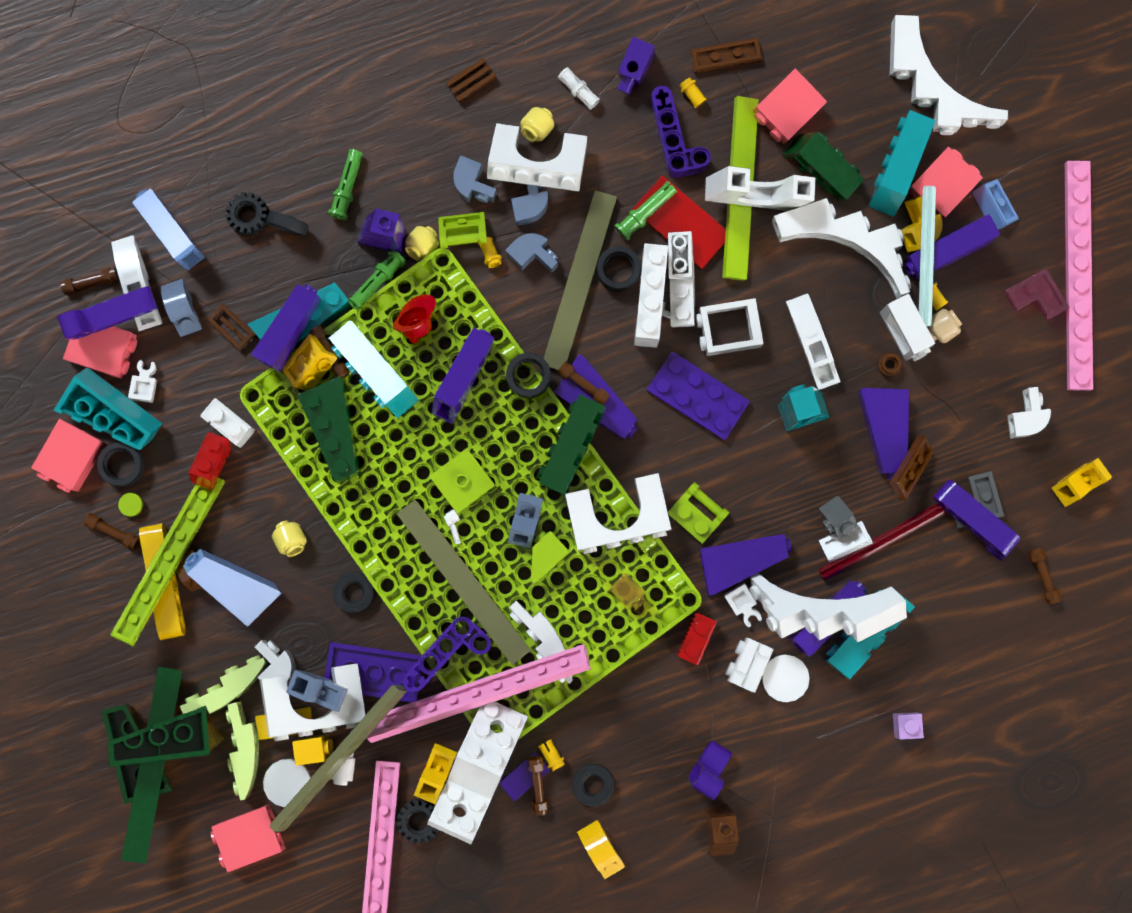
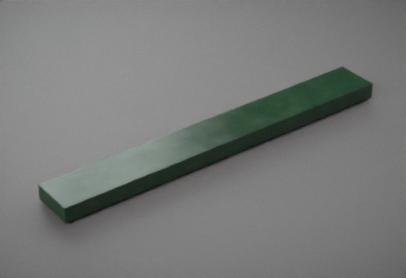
M158 667L147 727L174 718L182 670ZM165 761L139 764L121 856L122 861L146 864Z

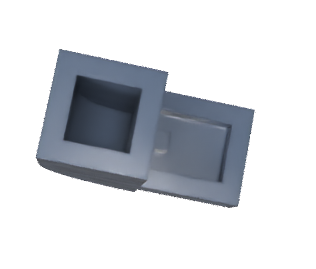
M460 155L453 175L455 187L460 197L469 203L472 195H475V199L480 202L487 203L490 201L494 203L497 197V190L478 182L483 171L482 164Z
M526 184L529 195L511 199L517 226L533 223L545 214L548 207V192L538 193V191H542L541 186Z
M524 234L518 237L505 250L506 255L522 271L535 258L551 273L558 268V262L556 261L558 257L550 249H544L548 245V240L539 234Z
M180 279L161 286V295L165 309L180 337L201 330L202 324L193 308L192 297L184 280Z
M519 494L508 543L531 549L543 499L533 495Z
M294 670L286 693L305 702H315L330 710L340 712L348 689L333 683L332 680L306 671Z

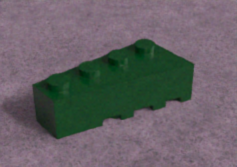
M339 376L297 395L334 481L340 484L360 475L345 379Z
M579 394L576 402H572L567 412L570 416L566 423L563 422L557 433L560 436L557 444L553 443L548 451L547 456L550 459L547 465H542L538 472L539 485L565 496L605 413L606 406Z
M129 703L101 711L109 741L142 729ZM139 764L115 767L124 804L132 802ZM165 770L163 771L159 794L175 789Z
M206 706L108 741V768L210 755Z

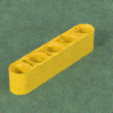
M164 523L139 528L146 571L168 534ZM175 573L153 610L160 640L184 636L186 633Z

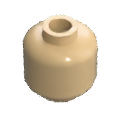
M941 309L932 316V324L929 326L928 331L934 341L938 339L941 343H947L960 334V326L963 324L952 309L950 311Z

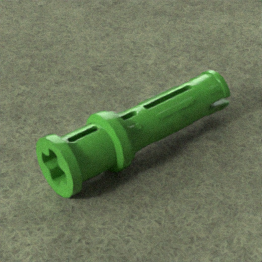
M349 150L339 188L333 192V204L327 212L329 216L339 220L348 219V207L350 202L353 201V194L351 193L363 157L362 152L358 150Z
M667 181L637 210L629 211V216L620 224L616 223L614 225L615 229L625 240L629 241L631 239L630 236L639 227L643 228L645 226V220L676 194L677 190L673 185L670 186V182Z
M390 250L388 257L382 263H378L375 266V272L348 299V303L354 309L360 310L385 281H391L394 277L393 274L400 267L402 268L406 265L405 259L398 252Z

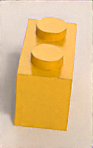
M328 734L299 738L292 742L296 766L324 762L334 752L333 740L328 738Z

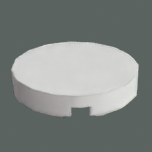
M780 655L768 662L761 679L764 689L769 696L777 701L790 702L803 696L808 688L810 678L808 669L801 660L795 656Z
M282 759L272 764L266 771L263 780L264 791L268 799L274 804L286 807L308 782L311 775L304 765L296 766L295 760Z

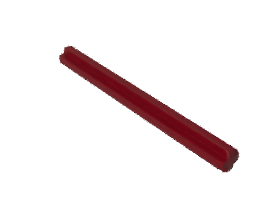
M939 504L928 508L872 539L873 544L820 568L819 574L824 580L831 578L945 514L944 509Z

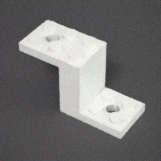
M495 701L479 707L427 825L472 844L528 716ZM498 724L503 731L495 733L491 730L490 725ZM461 807L466 815L458 817L453 813V809Z

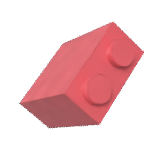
M795 68L753 110L755 113L754 118L759 124L766 125L769 128L771 136L777 142L781 141L784 144L827 101Z
M948 147L909 188L908 194L913 198L923 196L924 186H935V214L941 213L943 221L983 177L975 166L968 165L963 160L960 152Z
M112 326L83 338L69 340L63 360L122 379L123 374L125 375L128 372L130 366L128 361L130 354L135 351L137 346L136 335Z
M59 419L31 468L38 471L36 476L48 482L52 479L58 482L57 487L68 493L71 490L79 492L106 443L69 422Z
M270 804L212 826L211 838L214 845L219 847L221 853L219 854V861L223 868L226 867L227 872L270 857L286 849L280 832L274 833L269 827L275 819Z

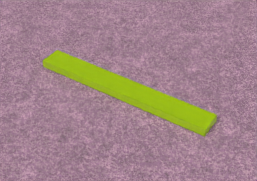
M737 96L734 98L730 167L750 169V181H753L757 121L754 118L755 113L753 110L758 106L759 99ZM727 203L722 278L747 280L752 206Z
M218 477L213 490L195 484L110 634L112 637L132 647L134 646L225 483L223 479Z

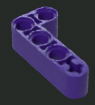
M666 86L656 87L652 92L651 107L668 174L671 177L680 178L704 172L710 163V152L704 147L685 149L672 92ZM658 96H662L665 99L664 109H662V103ZM669 117L673 123L664 125L661 119ZM674 139L678 145L670 147L666 144V141ZM703 156L706 162L697 164L694 161V157ZM673 161H680L683 167L675 169L671 163Z
M150 286L83 310L65 312L58 315L57 319L65 339L76 340L153 312L158 307Z
M947 480L933 496V499L943 509L987 544L986 549L997 559L1003 561L1021 540L1017 533L952 480Z
M468 617L455 619L405 674L403 686L409 692L422 690L463 644L475 654L481 655L490 650L492 646L491 638ZM462 620L469 624V631L466 634H460L457 631V624ZM477 637H484L487 640V647L482 651L474 646V641ZM445 638L453 642V649L450 652H444L441 649V642ZM429 656L437 660V666L434 670H429L425 667V660ZM419 666L422 672L429 676L426 678L425 675H422L418 680L420 685L412 687L410 685V676L415 677L421 672L417 670Z
M711 740L689 774L688 779L691 787L714 800L724 785L725 781L721 776V772L728 763L732 752Z

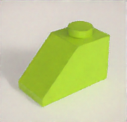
M543 531L533 540L536 543L532 550L531 581L534 585L570 553L551 531L547 534Z

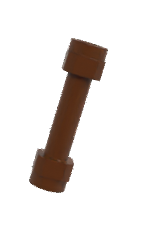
M115 267L102 269V273L76 280L72 278L60 281V286L64 295L76 293L79 288L104 281L107 284L119 280Z
M322 325L313 328L309 333L316 336L326 351L336 355L331 349L332 347L326 338L328 335ZM337 357V360L332 365V372L336 378L339 376L345 378L350 372L346 365L341 363Z
M565 361L557 373L566 380L568 378L592 395L594 401L604 405L610 394L603 388L598 389L575 372V367Z
M89 513L85 518L84 526L94 531L98 529L122 541V545L133 550L137 548L140 542V537L131 532L125 533L101 521V517Z
M1042 547L1028 551L1031 563L1035 562L1046 593L1043 595L1048 605L1062 601L1060 591L1055 589L1044 561L1047 558L1045 551H1043Z
M533 756L528 758L527 763L528 770L532 772L535 795L532 806L535 815H545L548 813L549 805L548 801L544 799L541 771L544 770V762L541 756Z

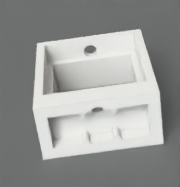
M909 294L887 304L879 312L905 361L912 358L915 362L931 352L930 347L935 342Z
M756 298L700 307L699 314H696L697 328H702L703 337H699L701 351H706V356L761 348L763 345ZM745 308L750 340L713 346L707 314Z

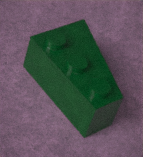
M820 132L799 134L782 154L787 160L789 157H792L801 164L799 169L803 173L808 170L817 179L816 183L838 201L847 200L864 180L859 174L860 170L855 165L849 164L844 159V154L837 148H833L828 143V138Z

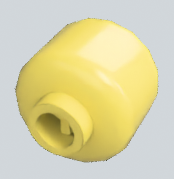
M532 108L520 122L522 135L531 142L543 141L554 128L552 113L546 108Z
M429 226L415 227L404 241L406 253L417 261L424 259L439 246L437 233Z
M282 521L276 525V529L272 534V539L279 553L288 557L301 553L307 542L300 525L296 522Z

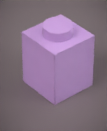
M917 712L893 714L895 738H924L922 714Z

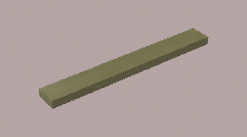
M596 190L594 192L544 355V360L548 363L550 369L558 371L562 364L568 361L617 200L616 196Z
M414 500L397 513L404 525L509 662L513 665L530 652L531 649L419 503Z
M392 685L272 821L269 827L274 833L285 831L405 695L407 690L403 685Z

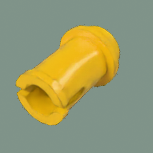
M689 77L679 85L681 93L684 92L694 105V108H697L707 99L696 86V80H692Z
M487 237V244H480L478 242L485 257L484 263L489 268L500 265L502 258L496 251L492 237Z
M933 282L932 305L937 311L946 305L948 301H946L937 288V282Z
M552 739L545 742L550 752L545 744L540 745L538 748L549 764L547 766L548 769L551 768L552 771H555L565 765L563 761L565 758H561Z

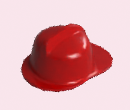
M428 294L412 298L402 308L399 316L393 323V328L396 331H401L404 337L409 339L411 343L416 344L421 337L427 335L432 329L431 314L436 306L435 298Z

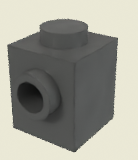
M839 496L819 508L824 528L829 534L833 532L838 539L850 534L858 526L854 514Z

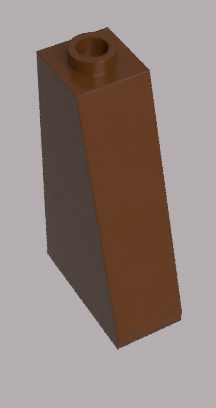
M729 806L705 808L710 857L734 854L739 841L736 815Z

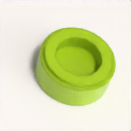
M127 493L120 498L118 506L122 514L134 517L142 512L144 502L139 495Z

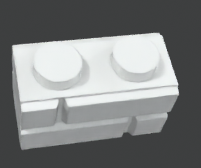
M216 398L212 400L200 415L240 448L255 431L253 427Z
M745 638L744 641L740 640L735 650L738 657L735 663L730 662L725 674L729 676L727 681L755 693L774 649L750 638Z

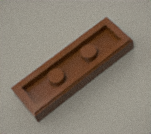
M758 37L690 50L694 74L762 61Z
M924 435L916 437L890 481L899 500H907L934 453Z

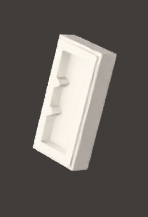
M862 521L857 523L858 526L850 534L844 535L839 539L835 534L819 540L829 563L873 544Z

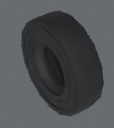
M270 211L266 219V223L270 226L301 237H305L309 227L303 221L274 211Z
M357 571L347 572L336 580L333 587V599L336 605L343 611L360 613L373 603L375 588L364 573ZM351 583L359 584L363 590L362 597L358 601H349L345 596V589Z
M595 763L587 764L578 769L572 782L573 793L577 800L583 805L590 807L601 806L608 802L613 795L615 787L610 771L604 766ZM590 776H596L602 781V789L597 794H589L584 789V782Z

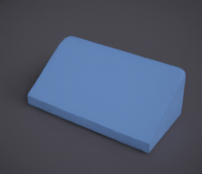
M997 179L973 191V196L984 216L990 214L998 230L1019 220Z

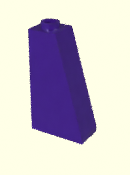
M376 208L363 221L357 244L388 252L394 250L402 255L405 245L404 241L407 238L408 232L399 214Z
M990 214L934 242L933 272L989 245L1000 235ZM921 250L913 253L905 260V268L908 274L914 277L915 281L920 279Z
M307 284L304 287L296 285L251 355L281 373L322 300L317 295L318 290Z
M473 327L434 396L433 415L450 424L454 423L493 347L494 337L489 332Z
M579 354L572 364L575 367L574 371L598 389L603 388L610 394V397L604 404L606 406L605 413L599 425L623 441L626 437L631 438L638 426L634 425L637 418L589 362ZM563 378L554 391L555 396L571 406L573 401H577L579 394L593 400L592 395L569 378L567 380Z
M861 388L858 391V397L880 475H886V479H892L908 452L909 389Z
M785 534L699 549L707 595H714L788 558V553L791 552L789 538L785 539Z
M852 580L848 581L830 599L839 600L866 596L867 590L860 582L854 583ZM804 627L792 633L788 639L804 656L810 657L831 635L819 640Z

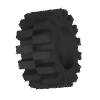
M241 192V196L234 195L235 199L233 201L230 199L228 202L230 205L229 207L226 206L225 209L227 211L225 216L228 224L235 232L242 236L244 234L247 237H251V234L254 236L258 235V231L263 232L265 230L263 227L265 225L268 226L266 219L269 214V209L265 202L257 194L254 195L251 192L248 194ZM251 206L256 210L255 219L248 223L242 222L239 218L241 209Z
M414 799L406 803L398 813V820L396 822L399 828L398 832L403 835V839L409 840V843H426L438 832V829L427 825L423 830H415L410 825V817L416 812L424 813L429 821L435 808L431 802L423 799Z

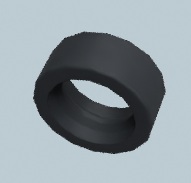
M615 246L602 253L597 264V274L601 284L608 290L615 292L627 291L639 280L641 265L634 251L627 247ZM614 256H623L632 264V274L624 282H614L606 275V263Z
M526 352L517 355L511 360L507 367L506 378L508 386L514 394L521 398L531 399L539 397L547 390L550 385L551 372L548 363L543 357L536 353ZM532 362L540 367L543 376L542 381L537 387L523 389L516 383L515 371L522 363Z
M122 442L109 444L101 451L98 456L97 469L105 482L113 486L127 487L140 480L144 473L145 461L138 449ZM119 451L131 454L135 463L132 473L122 479L112 476L108 470L109 458Z

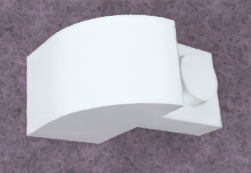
M1038 387L1023 390L1025 412L1012 413L1007 416L1010 439L1031 436L1043 430L1048 424L1051 409L1041 410L1043 396L1038 391Z
M261 640L255 648L271 665L257 678L260 680L286 675L288 684L295 670L293 655L289 650H285L280 655L278 653L280 649L271 640L269 642Z

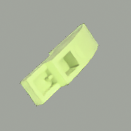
M257 655L246 660L248 665L239 668L238 665H235L225 670L226 675L220 677L223 687L219 683L208 688V694L200 697L199 694H195L186 698V704L180 706L183 714L203 706L207 707L209 714L224 708L239 698L256 682L257 677L264 671L269 661L265 657L260 658Z
M240 701L228 704V710H226L227 721L229 724L232 723L234 733H231L234 747H238V751L229 754L230 758L227 761L230 772H234L235 782H233L235 795H239L240 800H244L250 797L257 775L259 739L256 722L246 723L242 702Z

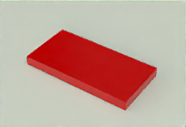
M662 175L633 209L637 210L667 181H670ZM670 182V186L673 185L677 193L645 221L667 241L668 233L691 231L694 264L702 270L725 244L726 229Z

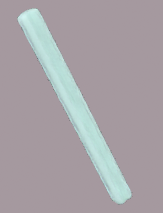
M924 186L922 198L919 314L926 326H931L935 186Z

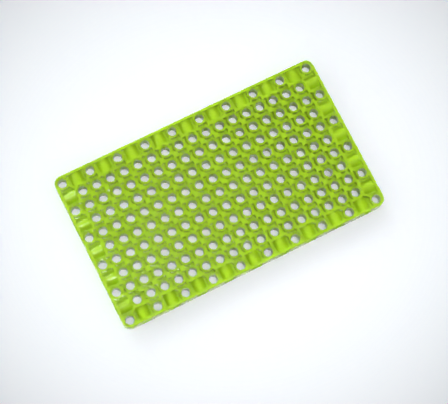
M439 248L374 293L360 310L353 308L324 329L328 335L326 338H329L351 320L419 399L416 404L397 418L387 406L382 408L376 400L371 404H366L364 402L366 394H377L372 389L367 391L361 383L352 385L351 378L354 374L348 369L350 374L344 378L349 407L354 406L357 411L356 415L351 417L357 457L364 459V466L360 468V475L340 484L334 481L328 465L321 462L323 453L318 442L314 445H309L307 442L308 436L314 432L297 396L301 394L300 389L293 386L283 370L279 373L269 368L241 389L240 399L422 655L443 633V624L446 622L452 623L455 619L461 617L462 611L468 607L461 598L455 603L448 600V592L453 587L447 579L440 584L434 580V574L439 570L433 561L429 564H423L420 556L425 552L418 542L415 545H409L407 536L411 532L404 524L401 526L394 524V516L414 500H422L424 502L423 510L430 519L437 520V528L442 535L451 539L452 548L459 556L465 559L466 566L473 575L478 577L479 583L492 597L495 604L531 649L530 653L534 655V661L539 660L536 657L539 653L536 648L540 645L541 640L539 639L535 642L526 632L528 630L523 622L519 625L510 616L512 610L509 607L516 600H523L525 602V610L532 617L536 616L539 612L544 615L556 631L565 650L573 648L578 643L586 646L591 669L572 675V677H578L581 680L582 684L579 689L572 690L569 688L566 680L563 683L557 680L530 689L529 695L526 698H519L516 694L503 698L509 702L510 709L528 716L518 739L697 610L701 604V595L660 538L653 539L652 534L643 536L644 541L630 544L629 540L620 541L621 546L607 549L606 545L600 546L602 548V555L598 558L590 556L589 553L583 554V550H577L571 519H564L561 515L562 510L568 507L566 496L561 495L558 500H550L548 498V491L550 489L539 485V481L534 478V473L542 465L546 466L550 459L547 456L550 448H541L539 445L540 440L543 437H549L554 444H557L560 437L557 435L559 428L563 422H567L570 415L567 414L566 409L549 386L539 397L531 399L521 398L514 394L511 389L508 392H501L499 390V384L507 381L506 371L509 363L517 355L524 352L456 258L447 249ZM441 257L449 259L448 264L444 267L437 265V261ZM403 284H410L411 290L408 293L403 294L399 292ZM435 289H442L444 291L443 296L435 299L436 306L431 314V321H437L438 327L436 330L430 331L427 335L421 337L416 344L407 343V338L403 336L401 331H396L393 328L394 319L399 316L402 308L412 298L424 294L431 295ZM467 294H474L476 296V300L471 304L465 303L463 299ZM447 308H456V315L454 317L445 316ZM365 311H373V317L370 320H362V314ZM461 326H469L471 331L474 327L478 330L483 329L490 334L494 331H501L503 337L501 340L493 342V347L477 376L479 382L475 387L471 388L454 421V430L451 433H444L442 426L446 421L430 414L429 406L433 404L434 396L442 383L434 380L435 373L444 371L447 375L453 361L469 334L466 336L459 335V328ZM385 329L387 331L386 336L383 339H376L375 333L377 330ZM444 339H449L452 341L449 349L443 350L439 347L440 342ZM393 347L400 349V354L396 358H391L388 355L389 350ZM294 350V351L291 353L289 359L293 356V354L296 352V350ZM426 352L433 355L429 363L421 362V356ZM531 362L522 363L515 371V381L523 389H533L542 381V376ZM488 363H496L498 365L495 373H487L485 371ZM332 366L329 369V377L325 380H320L317 386L336 378L332 372ZM406 366L414 368L413 374L409 377L402 375V370ZM528 368L530 370L529 377L525 379L520 378L517 375L519 369ZM420 384L427 386V392L422 396L415 393L416 387ZM253 391H258V399L255 402H250L249 394ZM483 395H490L492 403L488 406H483L480 404V398ZM285 396L291 397V404L288 407L281 406V400ZM516 400L524 401V409L515 411L512 408L513 402ZM548 405H554L558 411L556 415L548 416L544 412L545 408ZM465 408L473 410V416L468 420L461 417V412ZM383 411L388 412L389 419L384 423L378 422V414ZM498 413L506 416V421L501 425L493 422L494 416ZM298 415H304L305 421L301 426H295L294 419ZM415 416L422 419L421 425L417 428H412L410 420ZM528 419H536L539 422L538 427L534 430L528 429L526 427ZM363 425H368L370 427L369 434L364 437L360 436L359 428ZM478 427H485L487 429V434L484 438L475 437L474 432ZM284 428L286 431L285 437L277 440L275 437L276 431ZM395 430H400L403 433L402 439L398 442L391 440V434ZM511 432H517L520 435L519 441L515 444L507 441V436ZM428 435L435 437V443L431 447H426L423 444L424 438ZM464 440L468 443L467 449L473 457L482 462V469L489 478L495 480V487L457 514L460 518V521L454 524L457 531L462 524H468L471 527V532L466 537L459 535L461 543L455 544L450 527L445 521V509L450 505L443 495L438 499L433 498L431 491L436 485L430 477L425 480L419 479L418 471L426 467L429 468L430 475L442 467L437 464V457L441 454H447L450 461L461 453L456 450V443ZM379 443L382 444L384 447L383 452L380 455H373V446ZM589 444L575 474L579 477L580 483L575 487L569 486L566 494L589 489V493L594 498L592 503L594 515L598 512H603L607 515V522L602 526L613 531L625 530L628 528L627 520L631 517L638 519L640 511L593 446ZM493 445L501 448V452L497 457H490L488 455V450ZM408 449H415L416 457L411 461L405 460V452ZM531 451L534 457L532 461L525 463L520 459L521 453ZM390 462H394L397 465V470L394 474H387L385 471L386 465ZM511 464L514 466L515 471L511 476H504L501 470L504 465ZM310 465L313 469L312 475L304 478L302 469ZM370 476H376L378 479V484L374 488H368L366 484ZM602 480H609L612 483L613 488L609 492H604L600 489L599 484ZM403 481H408L411 484V488L407 493L399 491V485ZM519 483H525L528 486L526 495H533L543 499L535 537L543 532L542 526L544 522L553 521L556 528L552 533L558 540L564 539L570 544L568 549L570 553L535 585L531 581V577L527 580H521L518 576V571L522 567H528L532 573L533 547L529 549L508 543L511 529L510 519L515 515L519 497L515 492V487ZM356 489L359 497L356 501L350 502L347 495L349 491ZM383 495H390L392 498L391 504L387 507H382L380 504V499ZM503 496L509 499L508 507L499 509L496 506L497 499ZM337 503L340 507L339 513L331 516L328 510L329 506ZM366 508L372 510V518L368 521H364L361 518V512ZM482 510L490 513V519L485 523H481L477 519L478 513ZM379 527H383L386 530V536L382 540H377L374 536L375 530ZM495 529H500L504 533L503 539L499 542H494L491 539V533ZM359 541H364L367 545L366 551L362 554H358L355 549ZM475 543H482L485 547L484 553L480 556H476L472 552V547ZM392 546H397L400 550L399 556L395 559H391L388 556V550ZM508 548L517 550V558L513 561L505 559L504 553ZM631 550L634 552V561L631 563L624 562L622 560L623 551ZM658 555H663L667 558L668 563L665 568H658L655 565V558ZM578 558L582 560L583 568L580 571L575 572L571 570L570 562L572 559ZM489 562H496L498 565V571L494 575H489L486 572L485 567ZM613 564L616 568L615 575L612 577L605 576L603 574V566ZM405 565H410L413 568V575L409 578H404L401 574V570ZM645 569L648 572L649 577L646 582H639L636 579L637 570ZM560 572L564 575V582L561 585L556 586L552 584L551 576L553 573ZM588 577H592L597 581V587L593 591H588L583 586L584 580ZM386 579H391L394 582V588L390 592L384 591L382 587ZM502 581H509L512 584L510 593L502 594L500 592L499 585ZM624 582L629 585L630 591L628 595L620 596L617 593L616 588L619 583ZM419 584H424L427 588V593L424 597H418L415 594V588ZM542 586L544 588L545 595L542 599H535L532 596V589L534 587ZM653 588H659L662 591L663 596L661 600L653 601L650 598L649 593ZM569 591H574L578 595V601L573 605L567 604L564 600L565 594ZM686 593H691L695 597V603L691 607L685 606L683 603V596ZM602 596L608 597L611 601V605L607 610H601L597 605L598 599ZM638 601L643 605L644 610L640 615H634L631 612L630 607L633 602ZM432 603H437L441 608L440 614L436 617L431 616L428 611ZM549 605H555L559 609V614L554 619L546 616L545 610ZM583 610L589 611L592 615L591 621L587 624L581 623L578 619L579 613ZM616 615L622 616L625 620V624L621 629L612 627L611 620ZM474 616L472 621L479 627L483 628V626ZM413 617H418L421 620V627L418 630L410 628L409 622ZM463 620L458 622L457 631L460 634L468 633L469 624ZM648 621H654L657 624V631L654 634H647L644 630V626ZM563 624H569L573 629L572 635L568 638L562 637L559 633V629ZM597 629L603 630L606 634L605 640L601 643H596L592 639V634ZM447 638L443 639L440 645L441 649L444 652H450L453 649V642ZM491 638V641H492V646H491V647H498V646L496 645V643L493 641V639ZM475 639V648L481 651L487 647V640L479 641ZM468 648V652L464 655H460L456 651L449 659L448 667L445 669L441 668L436 675L448 691L502 672L505 666L515 668L524 664L519 659L512 665L502 651L501 657L498 660H492L488 652L480 655L475 654ZM609 649L618 650L620 656L617 661L610 662L607 660L606 653ZM431 656L427 657V663L434 670L437 666V660ZM472 661H479L481 663L482 670L479 674H474L470 671L469 665ZM533 705L541 706L543 709L541 717H532L530 707ZM479 707L463 712L471 724ZM498 724L490 725L491 730L495 733L503 731Z

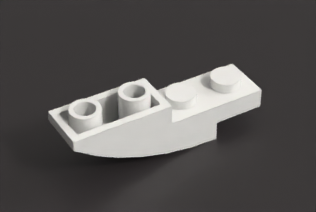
M692 232L668 233L671 327L695 326Z
M132 235L111 242L124 294L150 286L148 282L149 276L135 236ZM158 309L135 318L139 331L163 324Z
M808 293L786 301L817 389L820 390L839 383L840 379L830 348Z
M517 601L509 607L512 610L510 616L519 625L523 622L529 628L526 631L535 642L539 639L542 641L536 648L539 652L536 655L538 659L565 651L556 631L541 612L532 617ZM572 675L559 681L563 683L566 680L570 684L573 681Z

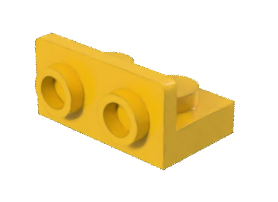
M309 334L282 370L295 388L308 391L317 386L337 360V356L326 351L316 336Z

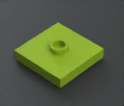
M467 448L429 476L457 514L495 487V484Z

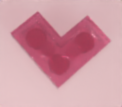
M1047 268L1004 291L1015 312L1036 301L1045 318L1049 320L1070 308Z

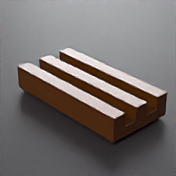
M483 57L447 81L446 85L458 103H460L497 77ZM483 67V69H481L480 71H478L477 73H475L474 75H472L456 87H453L454 85H456L457 83H459L460 81H462L463 79H465L466 77H468L469 75ZM488 73L487 77H485L484 79H482L481 81H479L478 83H476L460 95L457 93L466 86L473 83L481 76H483L484 74Z
M223 303L207 319L240 352L257 336ZM224 310L249 335L245 337L220 313ZM216 317L242 340L240 344L214 321Z

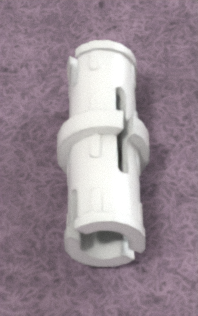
M568 67L559 74L558 79L589 110L598 104L600 98L586 86L587 83L584 80L581 81Z

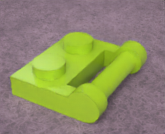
M484 212L438 217L441 249L448 248L450 245L476 242L487 244Z
M694 482L667 513L696 540L703 544L730 512L718 506ZM692 495L717 516L713 521L688 501Z

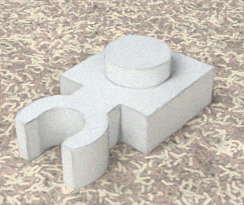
M139 360L137 369L140 374L139 376L132 375L128 398L134 401L153 403L157 380L151 378V376L155 374L157 367L154 362H151L150 369L143 370L144 362Z
M745 582L724 594L736 616L743 612L744 623L747 627L751 626L748 620L751 615H755L759 621L762 620L760 612L752 608L757 602Z

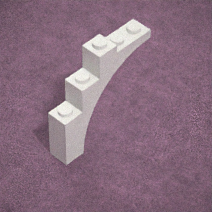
M895 15L891 23L889 76H896L897 79L901 80L912 77L911 104H918L919 107H931L934 105V120L936 121L933 126V132H940L941 135H953L959 130L961 124L968 128L986 125L987 128L996 129L1003 126L1008 120V110L989 108L972 102L954 91L938 75L923 48L919 30V16Z
M827 198L773 217L772 224L779 242L796 238H819L849 246L864 255L879 268L889 282L897 299L910 292V280L907 275L904 276L901 268L903 267L902 258L899 253L896 254L895 252L903 246L902 242H904L903 234L900 229L896 228L895 224L868 232L870 229L869 221L866 216L863 217L861 211L834 219L836 212L833 204L828 203Z
M759 573L750 576V593L755 600H759L762 603L764 610L768 613L766 622L770 630L775 631L781 638L805 627L809 633H813L819 640L844 629L847 635H851L859 642L907 618L906 600L892 587L857 598L839 600L815 599L785 591L767 581Z

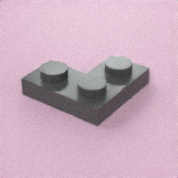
M992 471L968 477L973 498L997 518H1003L1004 513ZM955 519L957 529L965 527Z

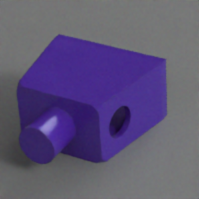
M632 38L618 71L619 77L622 79L617 90L630 95L634 84L641 85L655 55L653 45L638 38ZM632 67L638 68L634 73L629 72Z

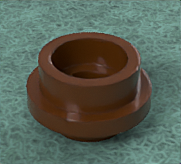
M887 353L880 358L878 367L882 374L894 376L900 372L902 361L898 355ZM887 361H891L893 363V369H888L886 367Z

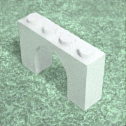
M496 123L488 159L487 179L572 191L580 190L588 136L565 133L562 150L556 158L546 162H535L522 157L517 151L519 126Z
M730 166L706 177L705 201L790 211L814 201V177L792 175L781 181L754 182L750 181V169Z
M644 244L634 346L653 348L658 346L668 253L667 245Z
M659 474L635 478L634 481L640 503V514L637 521L631 527L621 531L609 530L597 521L589 489L565 494L577 550H583V554L596 552L597 547L606 545V548L610 549L621 546L620 541L629 540L630 544L644 541L643 536L651 534L653 539L667 536L666 531L671 530Z
M358 664L331 668L333 683L347 688L348 691L340 712L329 710L325 715L317 719H305L293 710L289 694L286 693L288 689L286 675L260 679L268 737H274V741L289 739L288 734L298 733L299 737L313 735V730L322 729L323 733L336 731V726L346 724V729L355 728L365 716Z

